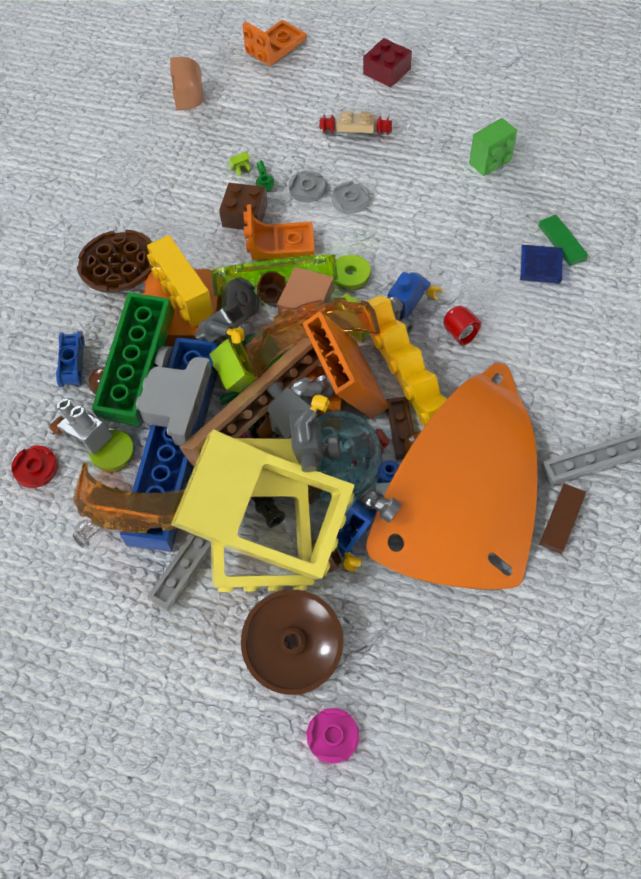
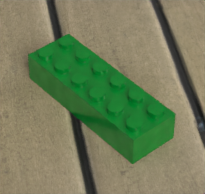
M128 292L92 406V411L97 418L100 417L105 421L142 426L143 418L140 411L136 409V401L138 396L142 394L144 378L148 377L151 369L158 367L155 364L156 354L159 348L165 346L175 312L169 298Z

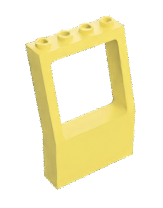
M213 429L207 435L171 525L228 549L308 578L321 579L330 568L328 560L331 552H334L337 547L338 538L336 537L339 529L345 524L346 515L344 514L347 506H350L353 501L354 493L352 491L354 484L318 471L303 472L301 465L263 452ZM262 468L331 493L332 499L309 562L238 536L239 526Z
M234 438L263 452L301 465L293 453L291 439ZM262 468L251 497H291L294 499L298 559L309 562L312 555L308 484ZM211 542L212 586L218 588V592H233L234 587H243V591H258V586H268L269 591H281L283 586H292L294 590H307V585H314V579L297 573L225 575L224 547Z

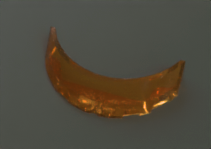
M335 298L334 301L323 303L322 300L305 303L273 317L274 322L267 326L261 325L256 330L257 335L250 343L246 342L244 349L255 378H260L266 367L281 353L295 346L300 340L309 338L302 323L319 311L323 312L344 331H360L376 335L380 333L375 310L369 302L364 300L357 303L347 302L345 298Z
M82 463L73 498L79 515L82 518L85 516L90 518L92 524L109 530H119L120 532L146 533L150 528L160 527L163 531L176 528L171 523L185 489L163 493H137L114 489L95 480L88 472V464Z

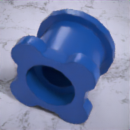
M392 460L381 463L378 468L380 478L377 480V483L391 482L400 465Z

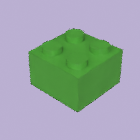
M500 118L473 134L469 164L485 176L495 171L501 165L508 163L513 157L517 129L503 118Z

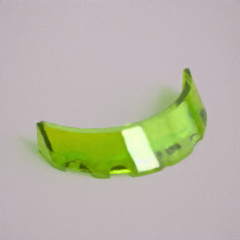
M335 254L304 255L210 269L214 296L223 294L225 284L236 278L248 280L255 288L261 275L268 271H276L283 275L285 283H287L295 267L334 277V280H338Z

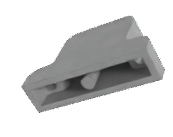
M202 357L193 358L185 370L154 367L150 370L148 377L144 378L143 391L141 396L137 398L136 409L140 411L145 423L167 427V435L172 436L173 442L176 445L181 446L192 436L212 372L209 359Z

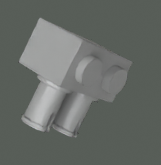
M67 398L57 404L58 410L65 417L57 426L69 441L95 455L112 438L113 435L108 430L109 425L104 419L100 417L98 419L95 418L88 410L85 411L82 406L74 407L70 399Z

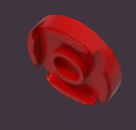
M34 445L30 446L31 448L27 450L23 449L13 459L11 465L14 478L20 485L26 488L44 486L53 479L58 469V460L53 452L45 446Z

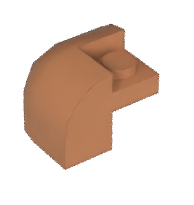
M170 57V74L173 82L172 90L176 110H188L199 106L204 99L199 64L189 57Z

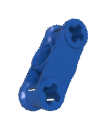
M77 331L74 334L59 333L58 367L56 370V381L59 387L69 384L82 386L83 350L85 347L82 331Z

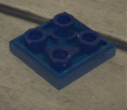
M522 244L520 280L561 284L563 248Z

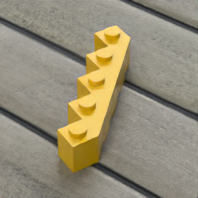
M379 295L358 304L360 321L365 325L376 348L381 352L388 364L389 370L394 374L403 389L405 397L410 401L421 424L425 427L436 411L447 400L440 393L436 375L425 369L421 350L410 344L406 326L395 319L390 299Z

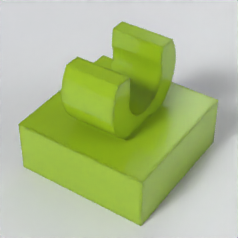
M243 152L229 159L228 165L230 169H235L238 176L241 175L240 167H244L247 173L250 171L248 152Z

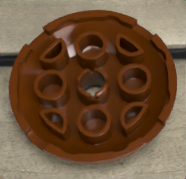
M126 229L125 232L115 233L113 230L103 233L88 242L79 253L78 274L87 286L99 292L118 293L135 288L148 278L151 269L154 268L147 258L149 254L147 245L152 243V241L143 233Z

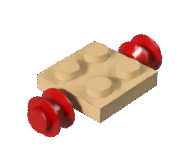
M343 111L339 113L338 121L333 114L330 118H326L324 114L323 118H320L319 127L323 129V133L326 130H330L331 134L335 131V127L337 132L373 133L377 127L376 131L379 135L382 131H386L388 135V132H392L393 120H389V116L386 120H382L380 116L376 124L375 114H371V112L364 111L360 114H353L352 111Z

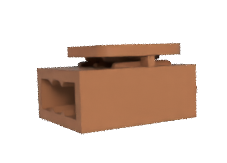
M295 267L277 303L278 317L286 322L303 326L302 323L319 311L326 315L328 303L334 291V277Z

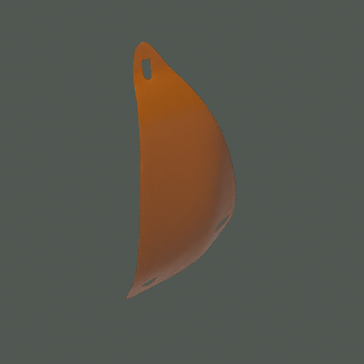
M495 363L483 373L471 377L458 387L432 416L407 452L383 497L387 499L396 498L402 505L389 523L381 519L380 511H377L366 542L367 553L374 561L405 576L447 586L491 590L515 588L521 584L529 556L536 513L537 452L530 417L517 393L510 369L505 364ZM496 373L504 376L499 384L492 381ZM392 534H398L404 540V547L398 552L392 551L388 546V538ZM490 553L496 554L511 566L512 574L510 576L505 575L489 562L488 555Z

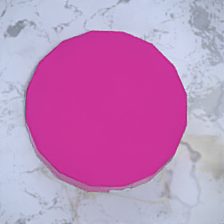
M337 708L324 709L312 718L306 731L307 744L311 753L319 761L327 764H340L348 760L356 751L359 743V729L356 722L346 711Z

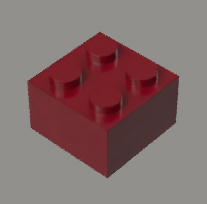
M383 38L363 56V74L392 87L411 69L412 51Z

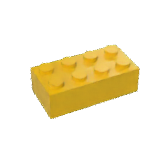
M167 235L148 244L149 254L147 258L151 266L154 267L151 269L152 274L156 280L160 279V285L164 293L170 294L169 298L172 305L180 309L179 314L184 322L188 321L193 328L213 315L208 289L171 236Z

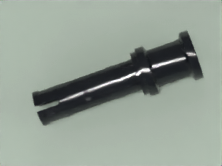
M251 497L255 503V510L263 515L269 528L276 527L285 519V513L276 507L272 497Z

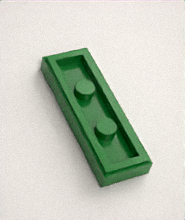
M556 214L539 221L538 226L569 266L587 260V252Z

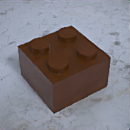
M228 182L219 209L222 227L244 230V226H247V224H244L243 212L247 211V205L251 204L254 217L262 222L268 205L266 187Z

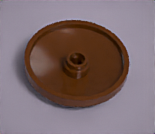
M282 590L266 596L253 607L242 628L241 651L247 669L261 685L280 694L298 695L318 688L334 673L343 652V631L336 613L323 599L303 590Z

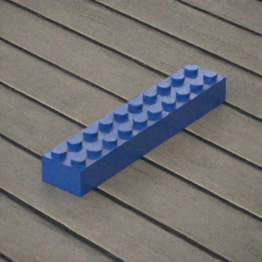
M176 338L168 368L185 370L193 358L202 357L209 359L212 370L192 432L193 436L205 424L218 373L213 366V361L209 354L219 344L218 342L209 343L203 340ZM151 425L120 536L126 546L172 552L178 528L172 526L171 523L194 466L191 465L181 451L180 446L173 442L172 436L167 435V427Z

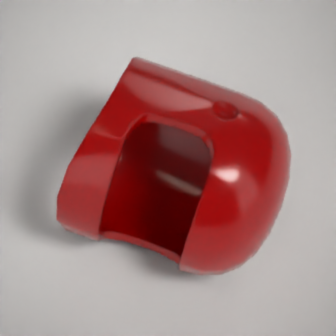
M461 305L451 308L443 319L445 329L463 346L473 341L482 324L467 307ZM471 324L473 331L467 337L459 340L460 334Z

